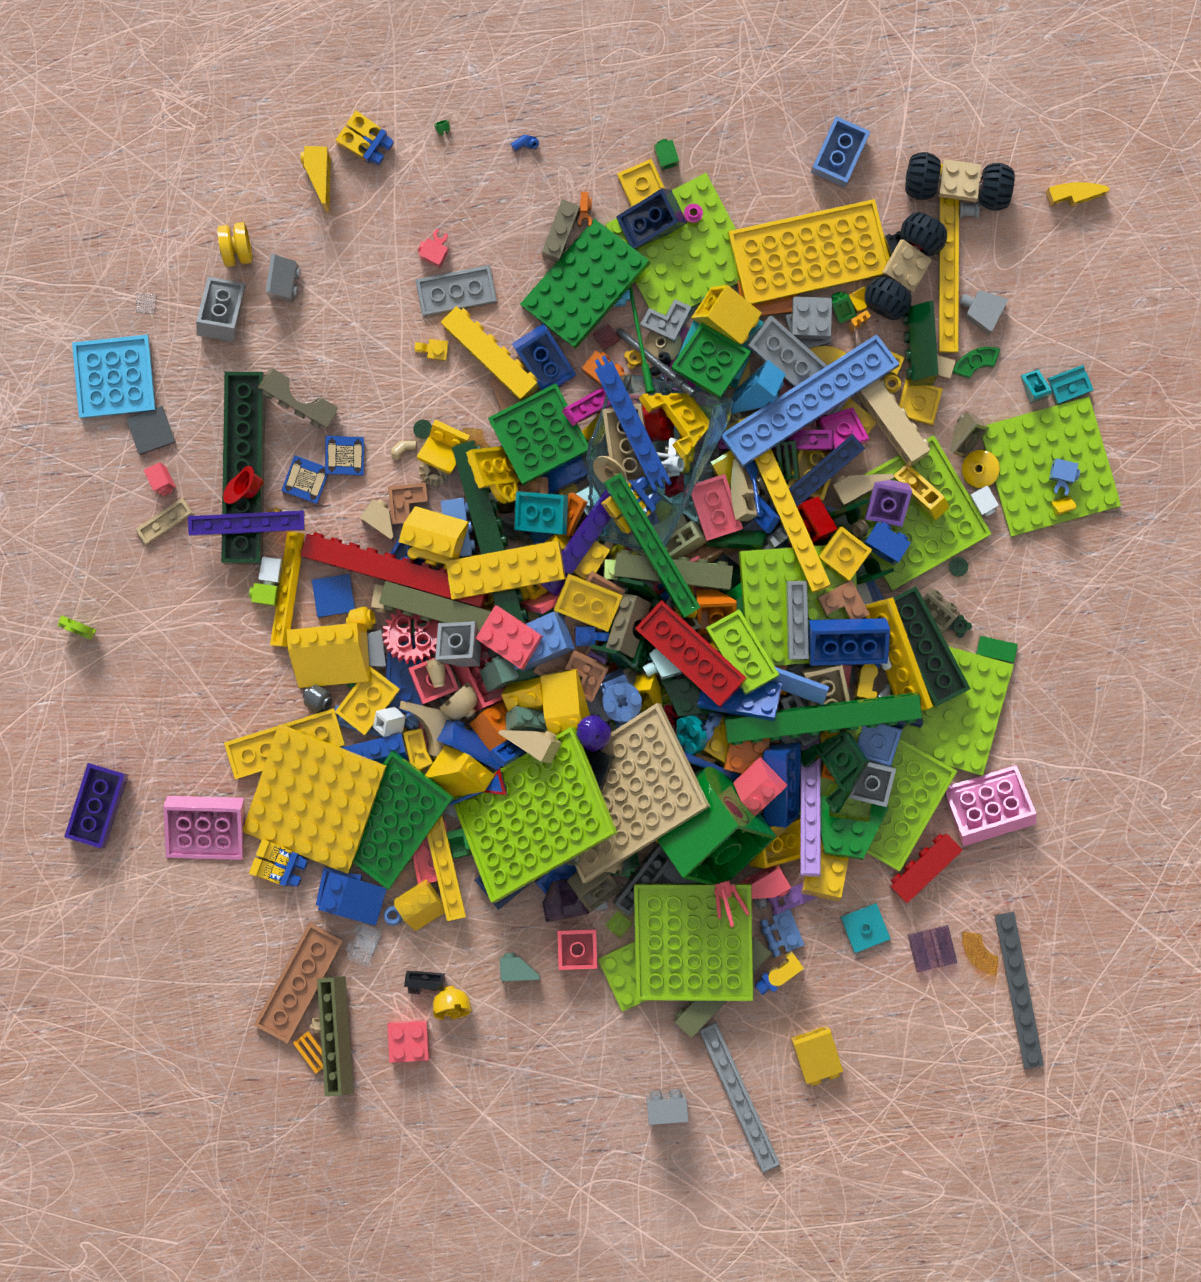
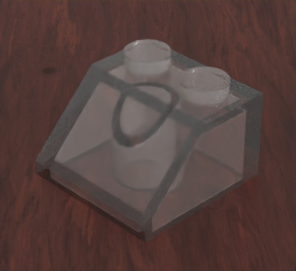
M361 922L360 925L357 924L353 931V935H355L353 943L349 942L345 951L348 953L347 958L367 968L370 966L384 929Z

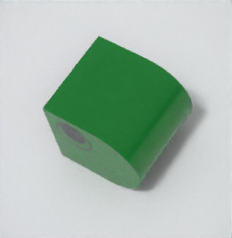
M706 767L696 778L710 807L657 839V841L683 878L713 885L732 880L777 836L760 813L754 816L741 802L733 781L728 776L713 767Z

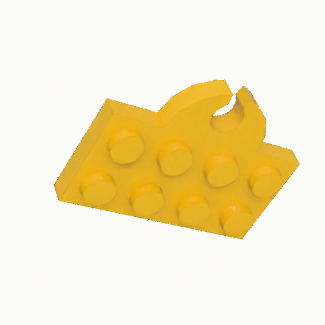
M502 446L472 449L466 452L468 463L472 468L474 480L479 489L490 487L496 499L504 504L516 500L517 483L521 482Z

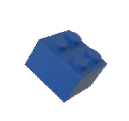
M877 522L864 541V544L872 549V553L895 566L911 542L908 541L906 535L900 532L896 534L891 531L892 527L888 524Z

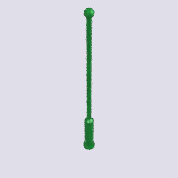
M631 285L629 288L630 300L643 362L641 367L646 388L645 393L651 395L655 393V389L652 384L649 364L646 363Z

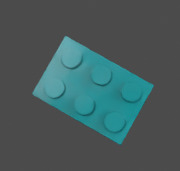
M516 491L514 530L567 534L568 495Z

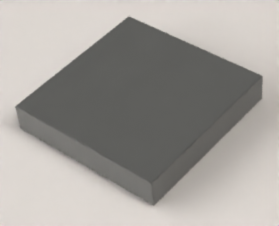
M163 406L155 408L153 411H146L127 418L139 455L176 442Z

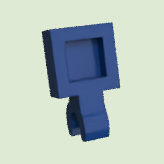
M575 626V646L595 645V640L608 641L609 631H595V626Z

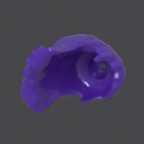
M599 714L597 716H587L577 725L576 736L587 751H599L605 748L611 740V728L600 718Z

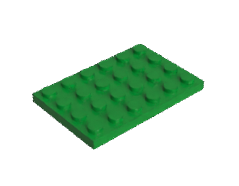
M594 219L592 225L588 226L562 255L561 260L553 265L520 305L576 349L651 263L638 251Z
M391 751L383 763L387 767L353 862L388 890L393 886L454 799L453 795L428 778V776L395 751Z

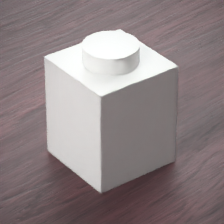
M988 486L970 495L981 516L985 514L988 517L996 512L994 508L999 506Z
M262 557L259 580L263 581V584L274 586L275 583L279 584L283 561L281 559Z
M395 706L378 710L375 713L373 728L383 737L402 733L406 716Z

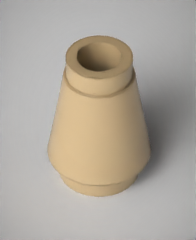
M435 659L428 660L426 668L434 688L445 686V663L438 662Z

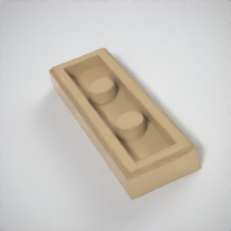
M182 497L135 530L147 546L194 513Z

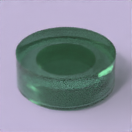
M419 420L414 424V434L419 439H427L432 425L427 420Z
M962 557L952 559L948 566L949 572L956 577L963 576L968 571L967 561Z

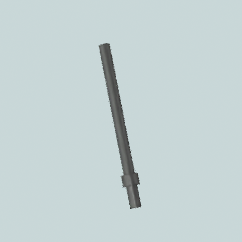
M618 328L616 334L641 354L639 343L622 328ZM644 348L645 358L673 381L675 387L683 390L690 397L696 395V391L688 385V382L683 377L677 376Z

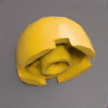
M454 986L445 987L444 991L439 992L433 1001V1016L435 1019L445 1020L444 1016H451V1020L468 1016L472 1012L468 995L460 989H455Z

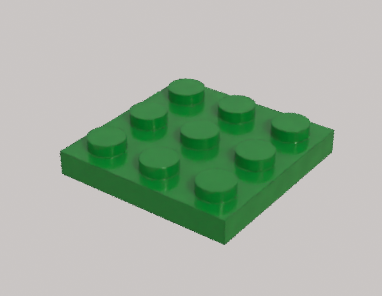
M701 322L671 366V370L721 399L751 351Z

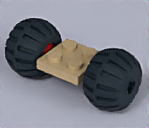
M920 152L910 157L906 173L905 191L914 199L927 200L933 198L940 182L938 197L977 202L978 199L983 207L992 211L1003 210L1010 205L1014 189L1015 172L1008 165L992 163L985 166L980 180L981 164L944 159L940 174L941 161L934 154Z
M915 212L905 219L900 231L901 240L882 271L887 277H877L871 281L865 291V304L872 311L890 320H898L909 311L912 302L911 293H914L932 261L927 256L937 254L946 244V227L937 219L925 213Z

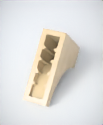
M401 701L399 708L412 713L423 725L427 736L428 754L432 755V759L435 760L445 746L437 741L446 721L454 722L455 719L449 718L441 709Z

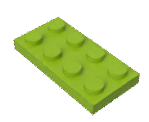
M740 609L706 627L705 630L718 652L747 678L740 686L745 695L779 677L778 671Z

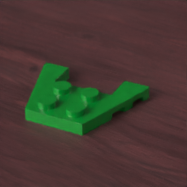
M820 795V837L824 854L863 860L889 806L884 807L871 803L869 822L829 816L830 806L825 800L828 796Z

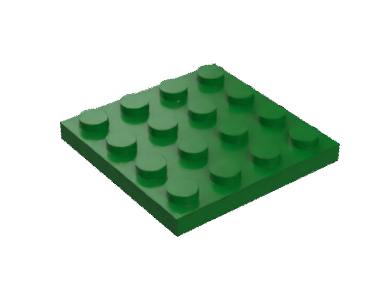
M556 383L488 417L522 485L591 451L578 424L572 426L563 414L562 410L568 405Z

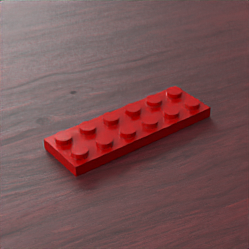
M662 600L635 628L720 708L747 680L737 668Z

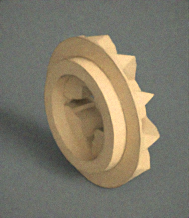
M422 462L419 466L420 478L427 485H441L449 476V474L437 469L440 476L432 474L428 477L431 472L428 464Z

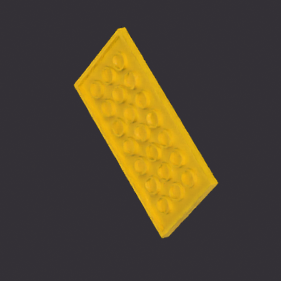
M875 199L728 231L743 297L752 305L883 276L882 271L890 259Z

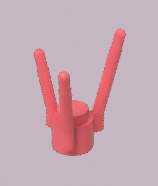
M730 880L715 884L716 889H714L718 919H721V898L724 901L730 927H734L727 899L732 896L731 892H733L745 914L749 916L750 913L738 894L735 884H730Z

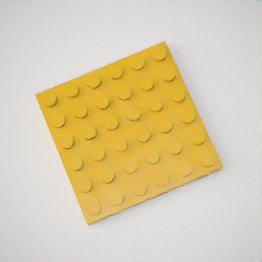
M280 724L277 727L243 832L261 840H268L301 856L348 874L352 868L387 766Z

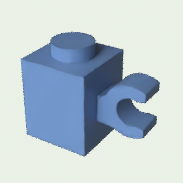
M1057 458L1053 460L1049 480L1057 481L1053 489L1054 494H1057L1058 488L1062 487L1064 489V496L1068 495L1069 487L1067 484L1071 485L1079 478L1080 469H1077L1078 463Z

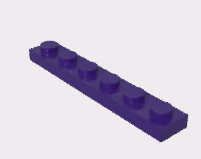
M607 490L601 495L562 551L565 577L568 574L572 575L612 518L601 505L604 500L610 497ZM565 580L540 585L557 596Z
M304 510L188 516L189 536L305 530Z

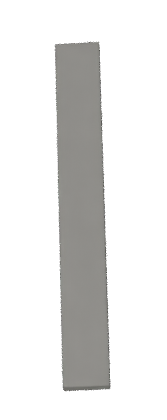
M714 1022L699 1030L700 1035L762 1172L764 1173L779 1166V1160L717 1023Z

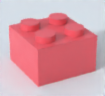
M427 661L408 668L422 705L459 690L451 668L447 663H445V686L434 688L427 671Z
M596 929L557 930L559 970L598 968Z
M428 1020L387 1023L389 1063L428 1061L430 1059Z

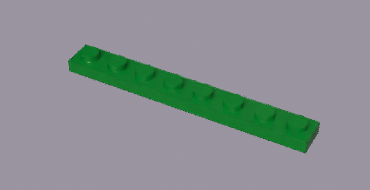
M621 472L605 481L603 484L682 618L701 608Z

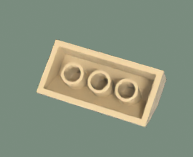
M636 403L634 406L646 429L642 403ZM613 407L603 409L609 457L616 460L623 467L627 475V483L630 480L635 481L642 476L646 477Z

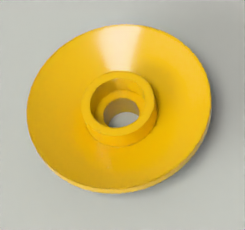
M986 450L971 452L962 464V474L965 481L976 488L989 487L997 480L1000 473L998 459L994 454ZM978 465H981L983 468L981 472L976 470Z

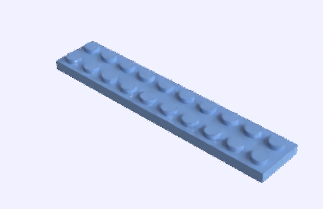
M876 334L778 397L773 403L770 402L720 434V438L739 464L744 467L896 369L899 363Z

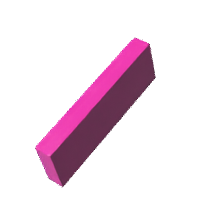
M602 387L565 407L562 412L572 426H575L602 411L607 406H611V402Z

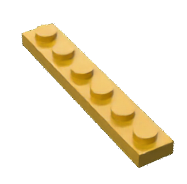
M287 532L270 641L272 646L288 647L287 630H290L293 620L292 615L296 600L295 595L301 565L300 554L304 545V533Z

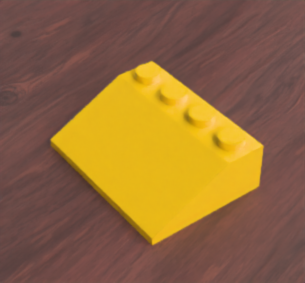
M350 623L287 630L288 652L298 688H307L313 685L328 686L370 682L366 624Z

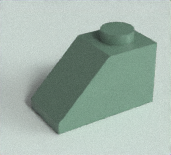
M504 953V957H500L501 981L540 980V974L524 959L516 956V953Z

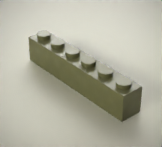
M620 550V553H616L613 578L623 577L637 581L662 583L644 552H640V555H632V551ZM678 557V560L672 559L689 587L724 591L731 589L733 566H728V562L717 561V564H710L709 560L698 559L697 562L690 561L688 557Z
M385 581L379 601L380 604L384 605V609L394 612L395 608L403 610L402 614L413 617V614L421 615V620L431 622L432 619L438 620L439 623L475 621L478 633L491 611L388 581Z
M753 937V973L772 954L755 937ZM688 1001V1007L686 1009L681 1008L674 1015L676 1017L674 1022L692 1038L726 1001Z
M346 976L317 979L325 1096H343L354 1093Z

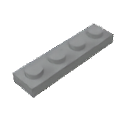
M786 581L788 659H809L807 581Z

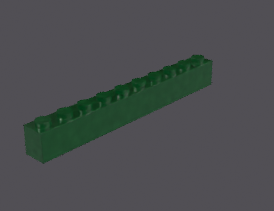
M472 440L453 446L452 450L481 555L506 550L508 541L506 535L502 536L501 528H503L501 517H497L496 510H498L496 499H492L490 487L478 488L474 480L472 468L468 463L466 452L472 449H481V445H477ZM516 588L492 593L495 605L527 624L526 620L529 617L526 608H522L521 601H524L521 590Z

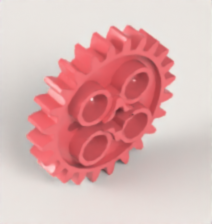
M396 609L397 615L391 613L392 620L386 619L388 626H383L385 633L382 634V637L385 639L383 643L384 646H387V652H391L393 658L398 656L399 662L404 658L406 664L410 660H413V663L416 664L417 659H420L423 663L424 657L430 660L431 653L436 655L435 648L437 645L439 621L432 619L431 622L421 620V615L413 614V617L402 614L399 609ZM412 619H415V621H414V627H415V631H416V632H415V642H416V648H415V649H412V648H413V640H412V637H411V636L413 635L412 622H411ZM421 623H427V625L423 627L419 626ZM402 624H407V625H408V626L405 627V628H400V626H401ZM422 640H427V643L419 644ZM402 642H408L405 646L400 645Z

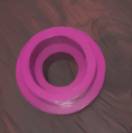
M689 204L684 210V217L690 223L700 221L703 216V210L698 204ZM696 210L697 214L695 216H692L690 214V211Z

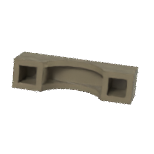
M269 368L258 387L262 390L261 394L269 399L274 397L279 400L278 404L286 409L289 407L294 409V414L300 418H309L311 420L310 423L319 429L321 426L327 428L338 407L323 398H317L305 404L298 402L290 392V378L273 368Z

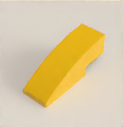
M1072 182L1048 187L1046 195L1050 206L1069 200L1072 207L1107 195L1110 189L1108 186L1095 183Z

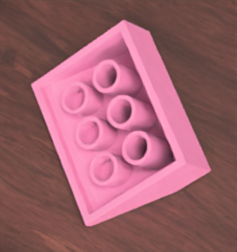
M1017 765L950 785L945 792L962 846L1036 825V811Z
M167 796L163 806L166 858L243 860L244 798Z

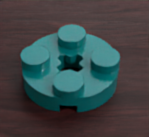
M694 715L679 718L676 729L677 739L682 749L691 755L700 753L707 744L706 731H702L700 726L702 722Z

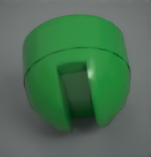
M442 120L434 124L435 130L439 135H444V131L446 134L449 133L450 124L448 120Z

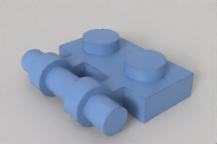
M790 909L773 915L774 924L769 925L767 918L760 921L762 934H765L769 943L767 946L769 951H772L774 957L781 955L780 946L784 945L786 952L805 945ZM776 929L778 930V933L781 938V940L778 941L775 940L774 935L772 933V931Z

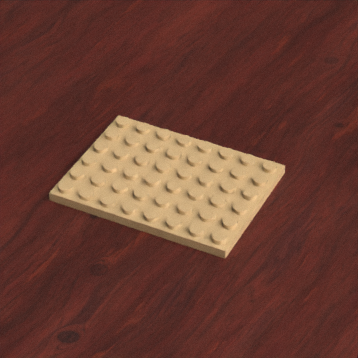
M656 703L611 732L610 742L605 748L600 750L614 756L602 790V796L617 834L572 859L583 883L590 882L710 807L660 703Z

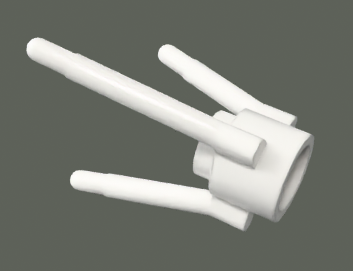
M657 452L659 457L668 458L662 461V464L666 471L671 472L668 473L669 478L679 476L680 472L684 470V460L681 459L679 454L671 455Z

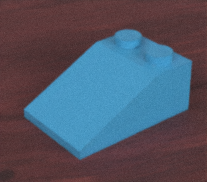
M767 360L734 391L724 414L730 415L764 407L769 402L773 403L779 395L777 392L784 385L783 379L786 374L771 361Z

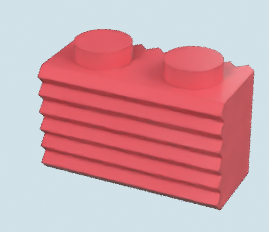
M161 462L144 469L145 476H147L152 490L157 494L167 496L173 492L172 489L176 488L167 467Z

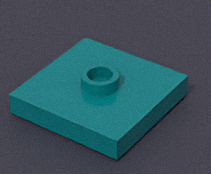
M877 903L840 917L854 953L891 939Z

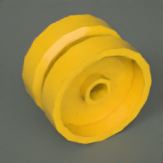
M235 223L233 233L228 224L218 226V243L224 266L226 268L235 266L237 255L242 265L251 264L253 257L246 223Z

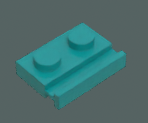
M1084 365L1047 379L1057 405L1094 390Z

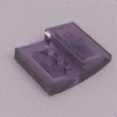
M948 925L907 934L917 972L957 963Z

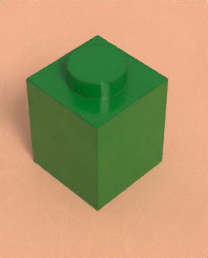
M663 139L658 141L654 145V152L660 170L663 171L679 166V158L673 140Z

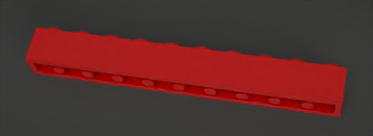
M316 532L313 535H306L300 556L306 559L452 600L447 569L439 568L437 571L431 569L432 565L426 563L416 565L413 564L414 560L403 557V560L395 559L396 555L385 552V555L377 554L378 550L367 547V550L360 549L358 544L349 542V545L342 544L343 540L334 537L328 540L324 538L325 535ZM489 594L456 599L454 601L484 609Z

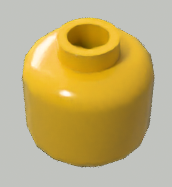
M366 606L352 609L348 613L346 624L363 623L367 625V631H369L376 623L373 610H369Z

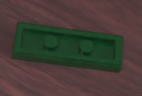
M738 530L708 540L706 543L707 547L763 550L767 533Z

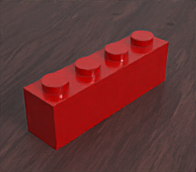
M941 833L932 840L934 844L930 848L927 846L918 853L920 857L915 862L911 860L904 867L906 870L901 875L897 873L890 880L892 884L889 887L904 903H908L963 851L947 833L943 835Z

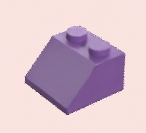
M893 480L875 482L865 519L902 527L912 495L910 485Z

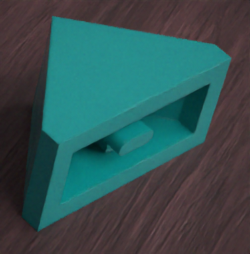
M1039 369L1021 375L1030 403L1048 398L1052 394V389Z

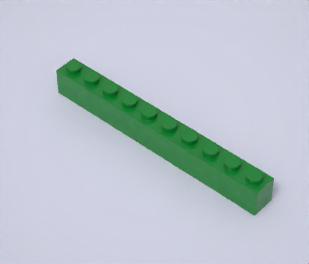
M915 692L777 710L775 721L742 715L723 718L726 741L731 743V745L743 744V741L748 740L751 743L762 742L763 738L779 740L782 739L781 736L787 735L790 738L800 737L803 733L818 735L820 731L828 730V733L839 732L842 728L857 730L859 726L865 725L867 728H875L881 723H886V725L898 724L897 721L914 723L917 722V719L922 718L920 696Z

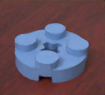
M620 682L612 684L603 694V708L606 714L615 721L628 722L641 709L642 698L636 687L630 683ZM625 697L627 704L619 707L617 699Z
M719 711L718 713L708 714V719L701 721L702 725L700 726L702 731H706L707 742L714 734L715 727H718L723 717V714Z

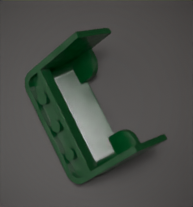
M869 499L828 512L837 530L842 526L854 535L851 525L861 517L858 507L869 503ZM836 531L824 540L821 546L827 545ZM866 558L856 571L857 585L892 573L894 568L881 571L878 561L874 558Z
M618 577L617 581L626 587L624 594L636 595L651 603L649 613L661 600L666 604V601L644 582ZM637 620L633 625L632 631L634 637L640 641L634 658L625 657L617 650L606 648L608 641H605L602 646L592 644L590 648L606 660L630 670L641 672L644 670L643 666L648 661L653 645L635 629L641 622Z

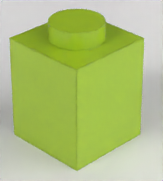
M254 583V586L250 587L249 598L252 599L251 602L254 604L276 606L279 587Z

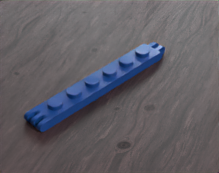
M603 356L602 359L605 365L602 366L599 359L595 360L598 367L595 369V372L655 493L658 491L655 483L658 482L661 489H663L665 486L662 480L665 479L668 486L672 484L613 361L608 362L606 356Z

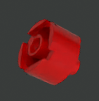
M643 406L646 431L651 441H667L669 438H674V424L667 417L662 407L648 413Z

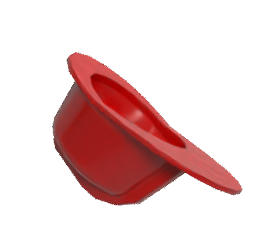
M246 466L227 484L223 493V500L227 504H233L241 497L253 498L264 484V481L254 473L251 466Z

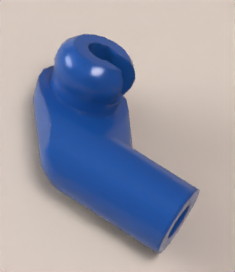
M525 134L510 145L515 152L522 147L536 149L539 146V140L534 136Z

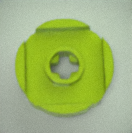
M60 615L57 626L92 640L97 631L92 627Z

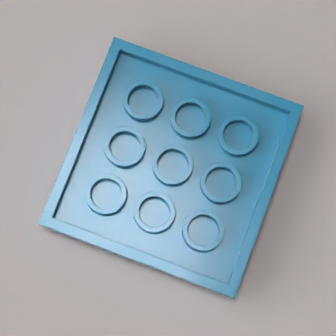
M149 335L72 342L80 419L155 410Z

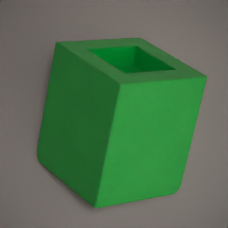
M463 828L446 832L454 859L472 855Z

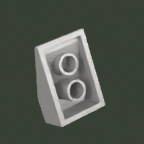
M213 277L207 278L196 321V333L198 336L235 341L245 283Z

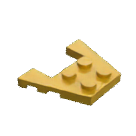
M655 393L654 396L642 394L638 398L648 413L662 407L667 417L683 436L682 439L677 440L672 445L681 459H684L689 454L690 450L712 424L694 398L690 397L687 393H670L669 395Z

